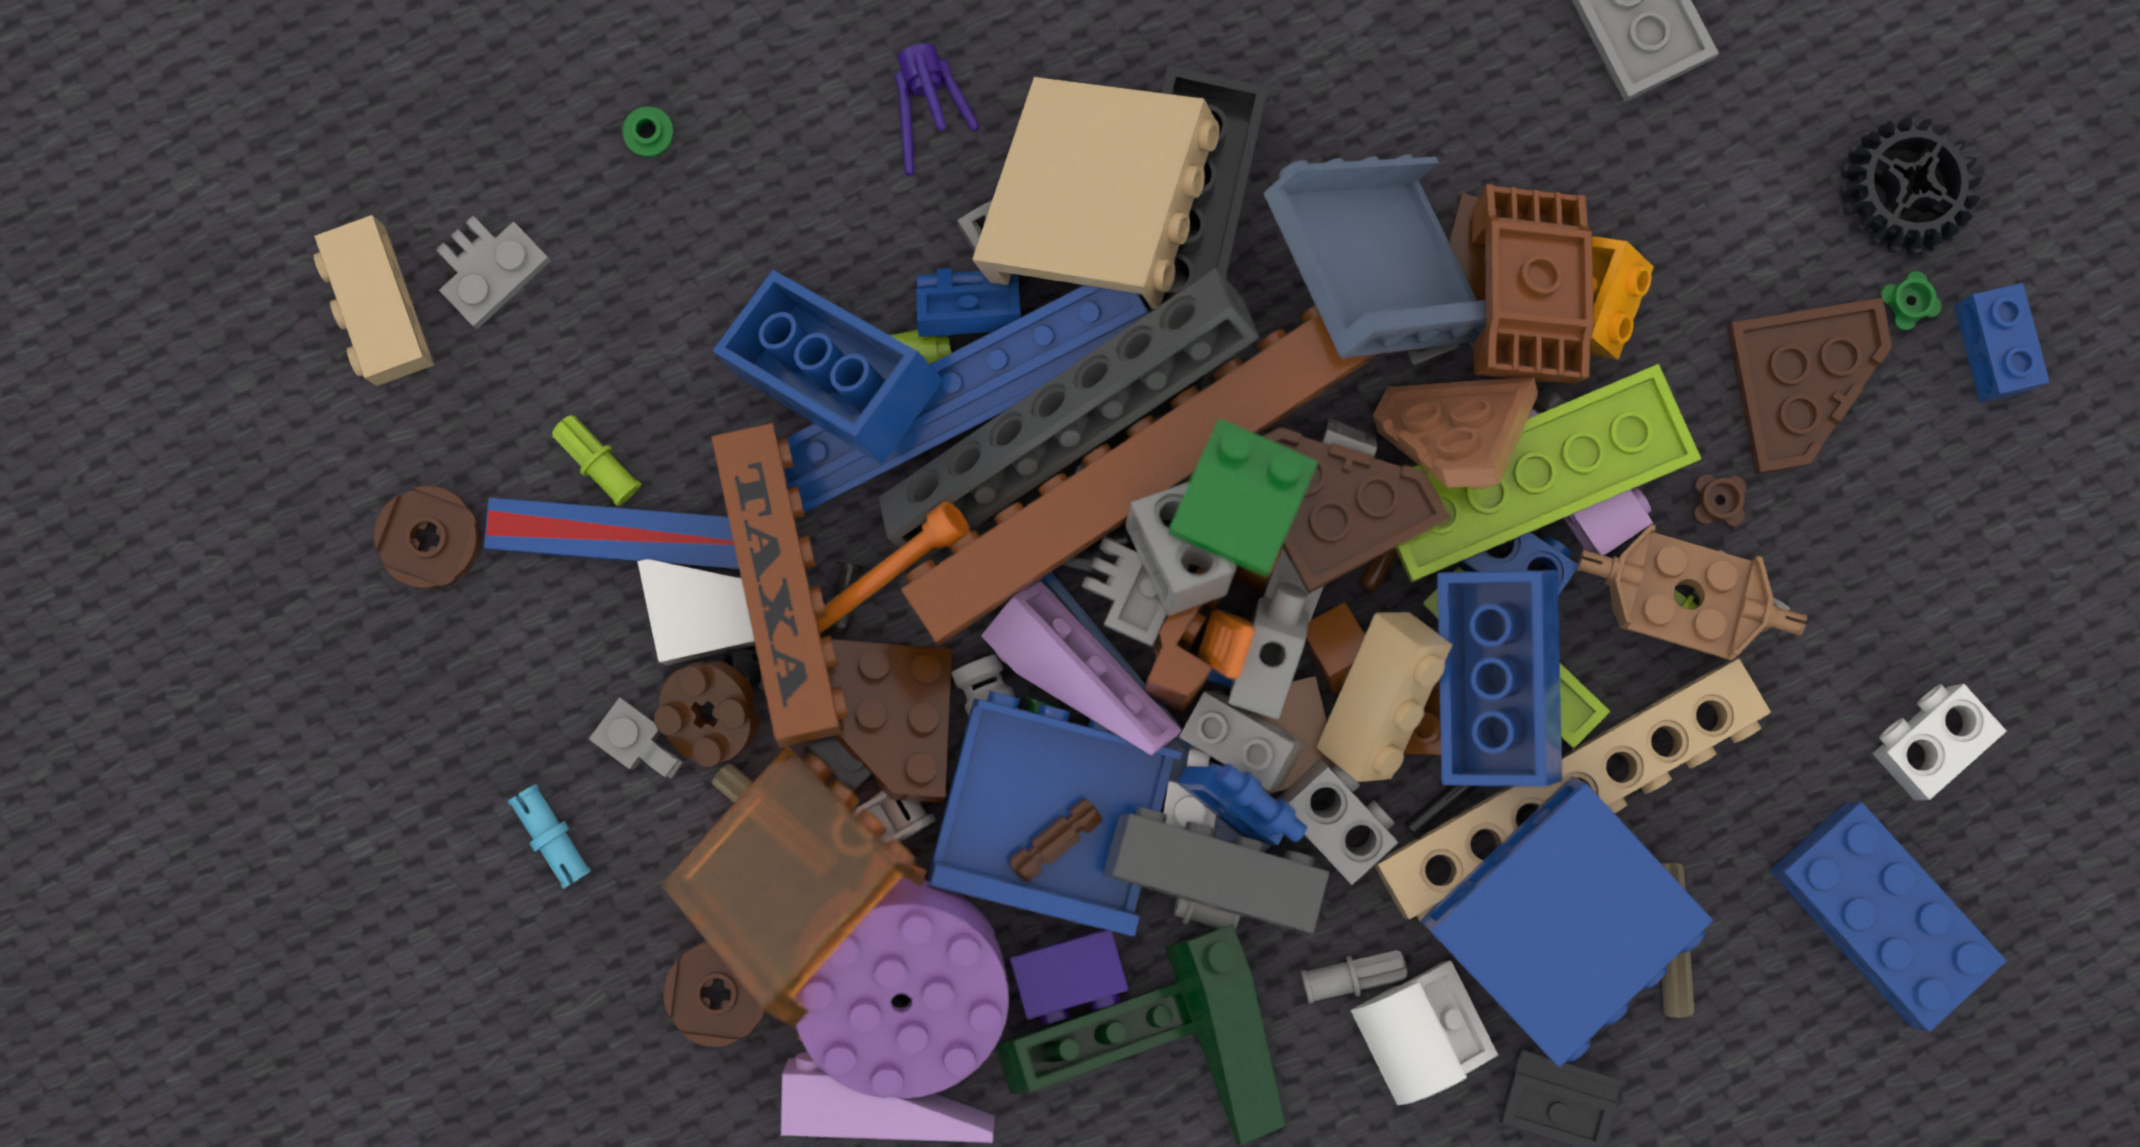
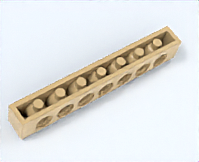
M1738 658L1727 661L1562 755V781L1547 787L1508 786L1423 834L1420 838H1416L1381 858L1373 866L1403 918L1411 919L1417 916L1420 921L1483 861L1477 858L1471 850V839L1477 831L1484 829L1490 832L1495 839L1496 849L1518 828L1516 814L1521 806L1530 804L1538 809L1571 776L1586 783L1613 813H1616L1627 806L1623 798L1640 787L1644 794H1648L1670 782L1672 778L1668 771L1686 762L1689 769L1714 757L1717 753L1713 746L1724 739L1731 737L1732 741L1737 743L1761 729L1758 720L1770 714L1771 711L1741 660ZM1703 702L1713 706L1717 712V723L1711 731L1704 730L1696 719L1697 709ZM1658 728L1667 730L1673 738V748L1665 757L1658 755L1651 745L1652 735ZM1614 753L1622 755L1629 765L1628 775L1620 783L1612 780L1606 771L1607 760ZM1436 855L1445 857L1451 867L1448 880L1441 885L1432 884L1425 874L1427 862Z

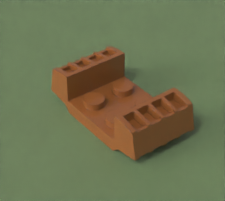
M1486 184L1473 211L1472 243L1485 245L1486 328L1473 342L1475 375L1503 378L1534 376L1535 381L1576 385L1589 378L1590 340L1594 328L1592 231L1588 227L1586 197L1585 195L1561 194L1560 192L1551 193Z
M1281 546L1267 577L1235 564L1236 569L1232 578L1261 595L1281 556L1283 547ZM1200 567L1195 575H1203L1206 572ZM1223 596L1170 615L1163 624L1154 647L1156 662L1145 687V692L1157 704L1182 712L1203 689L1212 667L1188 652L1203 629L1202 626L1207 617L1201 613L1205 606L1215 610Z

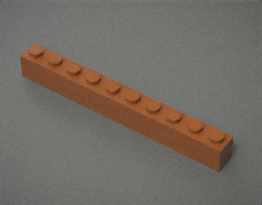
M1315 305L1300 317L1304 323L1288 335L1283 328L1275 331L1257 345L1260 353L1245 363L1239 357L1231 360L1213 374L1217 381L1203 391L1199 392L1197 387L1193 386L1178 395L1169 403L1173 410L1156 421L1152 415H1149L1131 426L1126 431L1130 439L1112 450L1107 443L1091 452L1082 460L1086 467L1069 479L1063 472L1047 481L1038 489L1042 497L1025 508L1020 501L1009 506L994 518L998 524L996 527L981 537L976 530L965 535L950 546L953 555L937 566L931 559L906 575L909 584L901 590L937 645L940 646L1011 599L1014 595L1025 590L1126 523L1130 502L1190 481L1218 418L1259 435L1373 360L1376 354L1341 359Z

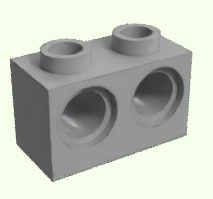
M1189 482L1130 502L1125 525L1168 616L1227 595L1233 573L1236 569L1235 563L1167 534L1169 528L1161 523L1165 520L1174 519ZM1191 564L1197 565L1201 567L1206 572V574H1190L1183 568V566Z
M1219 690L1204 691L1179 738L1225 765L1230 763L1242 773L1245 771L1250 772L1262 782V787L1267 790L1282 787L1307 741L1259 713L1228 704L1229 696Z
M1320 758L1277 799L1285 800L1295 809V816L1307 826L1305 835L1353 885L1398 843L1388 831L1395 823L1374 800L1366 807L1355 796L1353 792L1360 787L1355 779L1337 765L1330 769ZM1322 787L1334 789L1335 800L1329 808L1319 811L1310 807L1311 796L1316 790ZM1357 825L1368 826L1370 835L1365 844L1356 848L1346 846L1345 837L1352 827Z

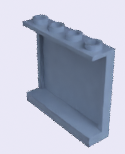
M1408 154L1396 159L1379 160L1377 156H1372L1361 161L1344 162L1342 158H1337L1326 163L1311 164L1306 160H1300L1283 168L1279 173L1280 179L1263 193L1341 359L1474 342L1486 328V300L1477 301L1419 182L1423 176L1439 164L1436 157L1413 158L1412 155Z

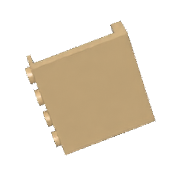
M1034 77L972 259L987 280L991 283L1008 285L1011 274L1142 294L1152 309L1159 307L1164 292H1168L1173 285L1175 277L1174 260L1179 244L1182 245L1187 240L1190 229L1189 213L1194 198H1198L1202 193L1205 180V162L1209 151H1214L1219 139V124L1212 115L1205 99Z

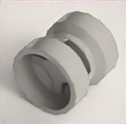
M996 654L976 660L951 672L956 687L962 689L967 698L964 707L968 717L974 697L987 700L989 691L1016 697L1013 688L1006 685L1001 674L1004 666ZM994 679L993 683L987 684L975 690L972 689L975 686L981 685Z

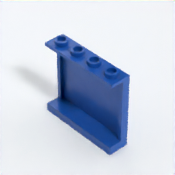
M989 691L987 700L974 697L926 878L930 886L1135 936L1140 917L1135 913V908L1141 887L1103 876L1119 815H1135L1137 807L1161 812L1174 758L1180 760L1182 752L1168 748V743L1156 753L1150 755L1092 719L1089 720L1088 727L1068 722L1070 711L1040 704L1038 713L1018 709L1020 698ZM1080 799H1088L1101 814L1102 822L1088 834L1085 831L1079 834L1081 840L1052 864L1048 865L1046 862L1042 864L1040 868L1043 871L1030 882L1021 880L1011 868L1008 862L1009 858L1022 847L1026 850L1030 848L1032 844L1029 841L1061 815L1065 818L1071 813L1068 809Z
M1573 776L1420 920L1431 934L1448 949L1559 1068L1566 1061L1572 1062L1583 1055L1591 1044L1590 1038L1602 1026L1617 1022L1627 1012L1629 1008L1628 1002L1642 988L1648 989L1657 984L1667 972L1666 965L1680 952H1688L1696 947L1705 936L1704 929L1713 921L1586 783Z

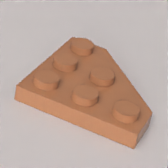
M1534 376L1387 387L1373 414V418L1380 435L1447 488L1470 487L1482 489L1491 485H1499L1538 396Z

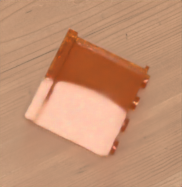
M786 746L665 879L661 886L762 1008L795 1028L809 1012L795 996L800 988L902 875L920 888L925 881L911 867L916 861L915 856L895 838H892L889 842L883 838L888 828L866 808L861 812L855 808L860 799L838 779L833 784L828 780L833 771L825 762L811 751L804 758L791 747Z

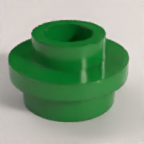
M647 106L638 108L628 115L623 124L622 133L626 145L634 154L645 158H652L663 154L670 147L674 137V128L671 120L662 110ZM647 123L654 124L656 131L652 137L642 138L639 136L641 126Z

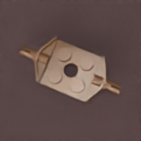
M1650 525L1620 557L1613 556V558L1586 551L1585 549L1581 551L1577 571L1606 578L1604 584L1610 587L1612 610L1620 628L1732 661L1761 631H1767L1770 627L1801 636L1806 625L1803 624L1807 621L1806 614L1779 608L1777 604L1773 603L1774 598L1763 558L1760 556H1756L1752 561L1654 533L1656 527L1654 525ZM1683 584L1693 587L1699 596L1698 607L1689 610L1679 606L1674 598L1675 586Z

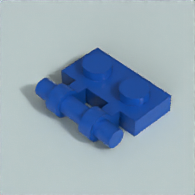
M938 268L937 274L917 275V327L919 337H947L954 334L982 332L992 333L1021 318L1018 274H1011L1008 285L989 282L981 271L953 273L952 268Z
M1230 763L1223 767L1217 764H1211L1210 767L1187 766L1177 782L1179 786L1243 837L1265 844L1278 845L1283 835L1296 842L1304 836L1307 830L1306 824L1295 816L1296 811L1283 799L1275 800L1261 789L1262 782L1248 771L1242 773Z

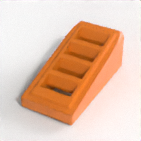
M1213 610L1198 650L1199 658L1226 677L1235 680L1237 677L1240 678L1255 634L1251 620L1222 610Z

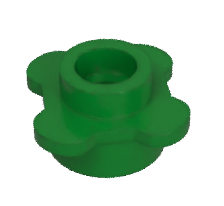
M1918 271L1909 273L1906 280L1897 285L1888 284L1884 286L1880 292V298L1883 297L1884 304L1889 305L1895 316L1894 325L1903 331L1912 329L1916 321L1924 317L1933 318L1937 316L1941 310V302L1936 296L1934 287L1928 282L1926 275ZM1907 297H1913L1915 304H1907Z

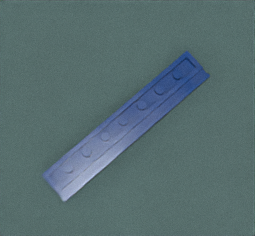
M1084 285L930 364L943 379V382L883 464L816 424H812L789 436L788 441L794 467L785 469L788 487H799L804 513L1000 415L1146 316L1149 310L1141 294Z

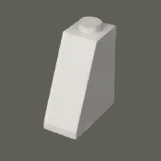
M650 559L637 561L659 663L671 665L724 653L727 650L755 646L741 578Z

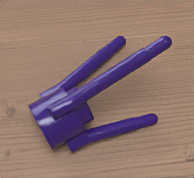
M931 43L913 45L901 51L897 56L901 71L896 73L894 78L899 91L904 171L908 176L914 173L911 89L914 95L926 96L931 115L939 131L946 129L943 111L936 93L942 87L941 81H943L969 128L972 131H978L980 127L951 74L948 61L939 59L936 46Z

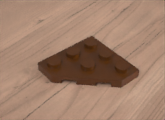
M1883 297L1736 321L1727 325L1755 475L1806 467L1816 458L1822 449L1823 443L1835 426L1841 422L1863 390L1862 387L1892 348Z
M1282 427L1263 436L1270 441L1318 461L1303 499L1281 545L1308 594L1448 522L1451 518L1425 471L1406 465L1401 467L1373 458V455L1334 443L1331 445L1303 437L1301 433Z
M832 639L837 667L828 669L832 688L842 686L848 711V718L839 719L842 734L834 735V738L855 761L859 760L878 781L877 785L890 799L943 803L946 795L952 649Z

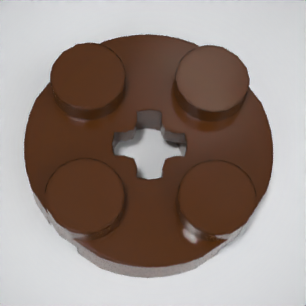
M420 486L413 488L415 490L408 491L400 497H394L380 512L374 529L375 547L379 551L380 558L387 572L399 582L419 589L431 590L439 587H448L458 582L471 569L480 550V524L476 514L472 512L462 498L440 487ZM430 524H435L437 526L436 534L440 537L438 545L431 546L428 552L420 551L422 542L415 539L418 529L427 531Z
M714 660L707 663L695 662L675 671L662 687L659 696V708L654 714V722L657 729L666 735L673 747L682 755L698 762L703 767L715 766L745 751L755 739L760 724L759 713L754 716V705L751 699L756 696L749 681L733 666ZM708 702L714 705L715 708L712 714L717 719V723L713 721L708 722L703 717L700 705L703 706Z
M729 941L705 942L685 952L670 968L664 984V1005L675 1026L690 1041L708 1047L727 1046L751 1034L763 1020L770 1001L769 979L764 971L761 960L750 953L745 947ZM715 978L724 980V988L731 990V999L723 1000L720 1008L711 1007V998L703 996L704 987L713 986Z

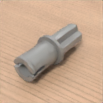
M1398 950L1352 960L1351 956H1346V962L1310 971H1301L1308 1004L1348 993H1354L1355 997L1361 996V990L1404 981L1407 978L1405 960L1402 953Z

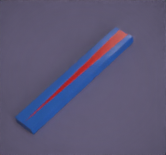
M501 498L488 499L484 549L630 562L650 559L679 566L739 570L728 517Z

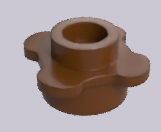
M1710 474L1700 476L1694 485L1699 493L1698 506L1693 511L1696 521L1703 525H1707L1712 521H1723L1732 527L1742 523L1745 518V512L1742 509L1745 500L1744 492L1746 491L1744 480L1738 476L1715 479ZM1716 496H1722L1724 498V503L1722 505H1718L1716 503Z

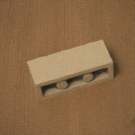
M373 215L315 235L314 237L320 252L314 254V261L325 283L331 282L336 297L335 300L330 301L331 310L338 326L342 330L347 328L353 346L347 348V355L358 377L363 375L366 380L379 386L433 366L434 363L385 225Z
M1409 612L1375 613L1316 748L1357 782L1392 779L1394 773L1403 762V753L1414 729L1423 718L1424 706L1434 684L1444 672V662L1453 644Z

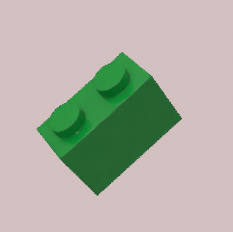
M1218 418L1167 534L1267 577L1303 499L1318 461Z

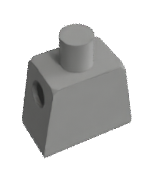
M1279 583L1272 600L1259 598L1251 619L1255 634L1240 678L1232 679L1228 704L1279 719L1306 640L1309 613L1302 610L1307 598V592L1304 589L1290 583Z

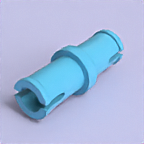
M537 784L519 793V796H514L508 801V804L512 806L533 839L529 843L533 851L540 850L561 883L562 889L592 871L586 865L566 832L570 828L565 821L561 823L558 821L539 791Z

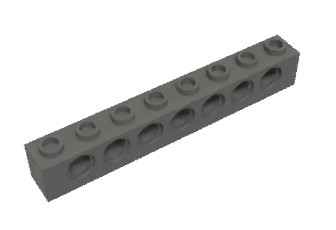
M1217 268L1201 277L879 496L887 538L898 548L902 547L923 531L922 525L927 521V514L944 501L950 502L960 510L966 518L970 530H972L1257 340L1259 336L1244 299ZM935 547L915 563L917 565L921 564L942 549Z

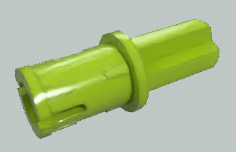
M569 415L555 426L552 432L553 437L581 466L579 472L583 476L590 475L611 497L617 507L627 502L641 488L642 484L636 481L613 457V448L610 445L603 446L575 416Z

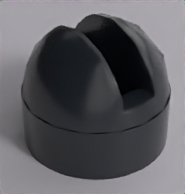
M745 649L726 651L724 662L742 673L752 688L756 687L762 680L758 655L753 651Z

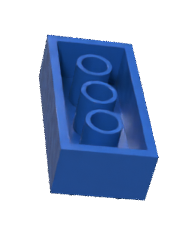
M775 270L770 272L712 350L742 381L881 464L884 463L943 382V379L917 350Z
M1558 570L1437 573L1439 635L1453 644L1444 662V672L1440 677L1442 785L1547 787L1562 781Z
M1844 802L1769 870L1911 1028L1930 1032L2006 962L2005 958L1862 802Z

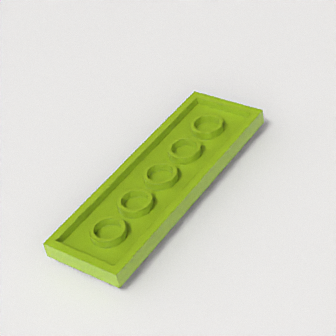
M1659 364L1527 419L1499 485H1491L1482 489L1470 487L1447 488L1421 466L1413 467L1426 472L1451 518L1448 522L1396 548L1410 583L1701 460Z

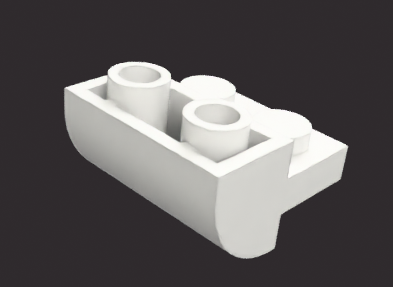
M1451 960L1441 962L1406 983L1391 987L1351 1010L1397 1105L1412 1103L1449 1088L1467 1078L1466 1074L1498 1056Z

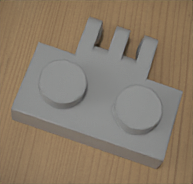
M472 216L466 223L469 229L479 236L473 243L459 229L451 235L464 249L459 256H456L452 248L444 243L436 249L457 272L439 291L476 329L551 262L514 221L494 238Z
M1103 538L1099 549L1108 555L1118 558L1113 565L1095 557L1090 567L1109 576L1106 584H1103L1095 578L1085 577L1082 587L1114 602L1104 623L1105 627L1153 648L1168 614L1138 552ZM1185 565L1183 568L1187 571L1190 565Z

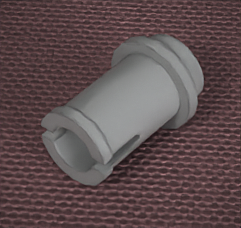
M1178 897L1173 911V915L1181 917L1182 923L1186 925L1189 923V920L1215 928L1233 924L1236 930L1240 915Z

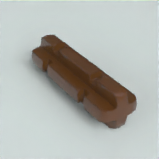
M1080 799L1068 809L1071 813L1066 818L1063 815L1058 817L1029 841L1032 844L1030 848L1026 850L1022 847L1009 858L1008 862L1011 868L1021 880L1030 882L1043 871L1040 868L1045 862L1048 865L1052 864L1081 840L1079 836L1081 832L1085 831L1088 834L1102 822L1101 814L1088 799Z

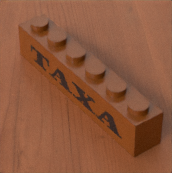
M773 423L711 436L775 740L781 748L842 734L839 719L848 718V711L842 686L832 688L828 669L837 667V661L831 636L821 638L817 618L825 617L826 610L820 585L810 587L806 568L816 565L809 536L799 538L795 520L796 518L805 517L799 487L789 488L785 469L794 467L788 437L778 439Z

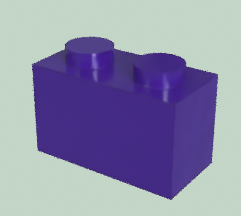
M1098 930L1010 957L1027 1020L1039 1017L1041 1025L1071 1017L1069 1007L1089 1002L1091 1010L1120 1003L1119 993L1129 990L1113 933L1110 930Z

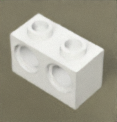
M1940 684L1934 687L1918 701L1917 705L1922 710L1908 723L1904 718L1897 720L1879 736V739L1884 744L1873 755L1913 800H1930L2006 732L2004 727L1965 684L1948 686L1947 688ZM1951 708L1957 710L1963 720L1962 729L1957 735L1952 734L1945 723L1946 714ZM1913 742L1918 743L1925 753L1924 763L1918 770L1913 768L1907 759L1908 747Z

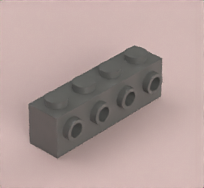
M1137 807L1135 815H1119L1103 876L1299 933L1314 934L1329 876L1328 871L1314 867L1316 858L1285 850L1284 857L1280 858L1265 853L1267 844L1241 836H1236L1234 844L1215 839L1217 829L1187 821L1185 829L1165 824L1168 815L1147 808Z

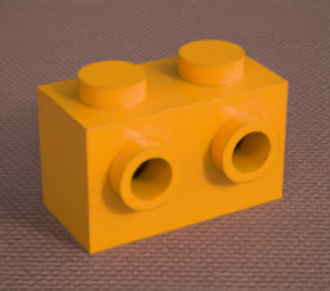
M1592 236L1594 328L1590 340V355L1619 360L1624 344L1632 335L1633 320L1641 299L1650 288L1651 273L1654 266L1628 241Z

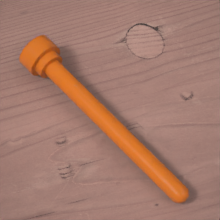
M944 501L930 511L926 516L927 521L922 525V532L825 604L826 616L817 618L820 634L935 547L938 549H943L945 546L950 548L956 541L969 534V524L960 510L950 502Z

